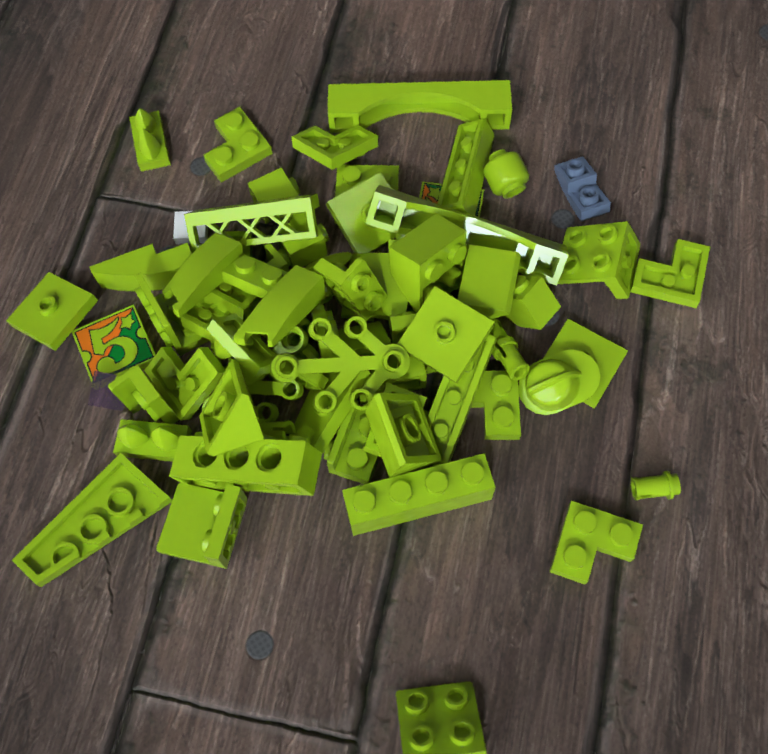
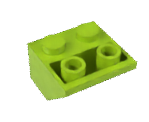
M436 213L389 246L390 274L415 313L419 311L434 286L447 294L459 289L464 271L467 252L466 230Z

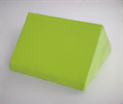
M469 244L458 300L489 319L509 315L521 255L516 251Z
M231 359L199 416L206 454L216 456L264 439L239 362L235 359Z
M378 393L373 396L365 413L389 478L443 461L417 394Z

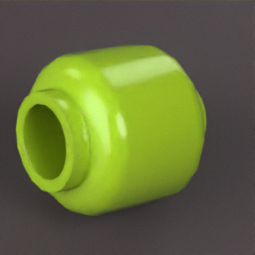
M500 149L488 157L489 162L484 166L483 173L494 195L503 196L504 199H508L526 189L525 184L529 180V172L519 153L514 151L506 152L505 149Z

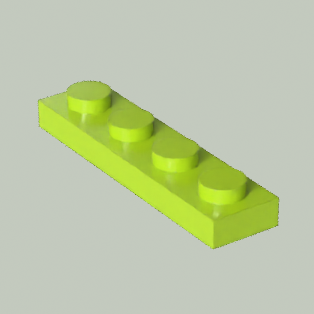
M488 335L457 384L445 376L442 378L427 417L428 424L443 460L432 466L451 461L497 339L494 336Z

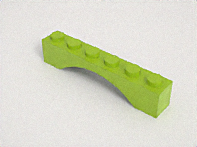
M510 80L328 84V121L330 133H342L356 125L366 129L385 118L414 112L443 114L467 123L486 118L492 130L509 129L512 115Z
M381 185L375 190L365 224L396 234L406 235L436 213L466 230L467 251L469 244L516 251L521 255L519 273L527 276H541L545 282L557 286L569 256L566 245Z

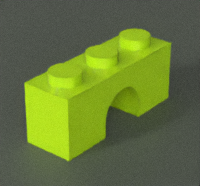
M282 167L248 183L253 202L294 197L300 194L295 179L293 177L288 178ZM306 211L293 213L288 224L298 232L309 230ZM282 214V215H277V216L280 217V218H285V216H286L287 214ZM268 216L262 217L266 224L273 221ZM321 223L317 225L318 237L278 242L280 249L288 256L291 268L295 265L304 267L328 255L326 242L329 241V236ZM283 228L282 231L280 232V234L289 233V232L286 231V230Z

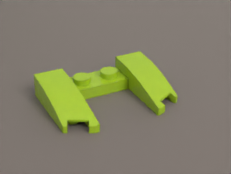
M217 232L195 250L162 291L165 300L173 296L177 299L178 302L172 305L174 314L179 318L223 282L262 298L233 336L235 344L244 346L252 334L268 335V347H274L326 298L324 276L298 265H295L289 272L243 254L241 242Z

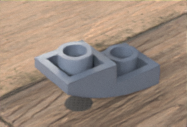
M583 156L554 165V171L560 186L580 221L610 212L611 202L597 186V173Z

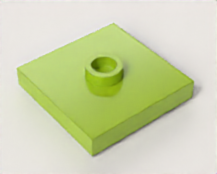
M382 172L377 173L326 203L328 210L355 254L371 253L388 243V240L396 238V233L365 224L377 187L381 185L391 188Z
M48 272L6 322L18 331L56 351L98 300L92 293Z
M434 286L397 345L402 346L408 354L457 384L494 328L495 322Z
M567 319L544 358L570 349L583 351L590 355L599 367L600 382L593 396L583 403L595 409L628 350Z

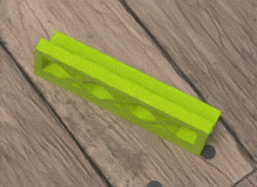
M318 193L188 212L184 214L191 252L194 253L202 245L199 242L196 226L207 225L214 232L234 239L225 232L231 221H238L248 229L242 239L236 240L242 243V247L318 237L314 210L320 207ZM306 211L309 230L298 232L287 224L293 213ZM287 214L283 220L277 215ZM267 216L279 224L274 234L268 236L256 228L261 218ZM255 218L252 224L246 220ZM224 222L221 228L215 224ZM283 228H284L286 231L289 232V233L280 234V232L282 231ZM251 233L257 236L253 238H248Z

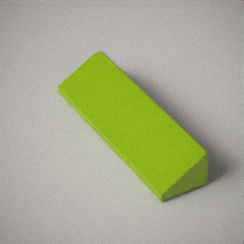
M486 118L458 126L437 204L475 216L485 177L483 168L488 163L494 139V132Z

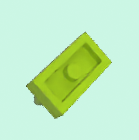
M139 108L136 115L129 117L137 163L141 172L171 165L159 110L147 112L145 109Z
M236 313L212 319L207 330L214 337V352L217 359H226L233 356L240 364L247 386L256 382L262 375L270 372V363L277 355L256 334H252L247 339L245 346L234 343L233 336L244 323Z
M121 419L113 453L116 456L122 453L125 457L173 462L179 436H191L192 430L189 425Z

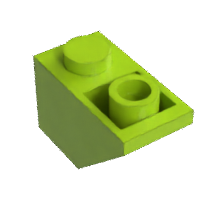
M517 275L511 311L505 317L519 327L542 330L561 308V305L543 277Z

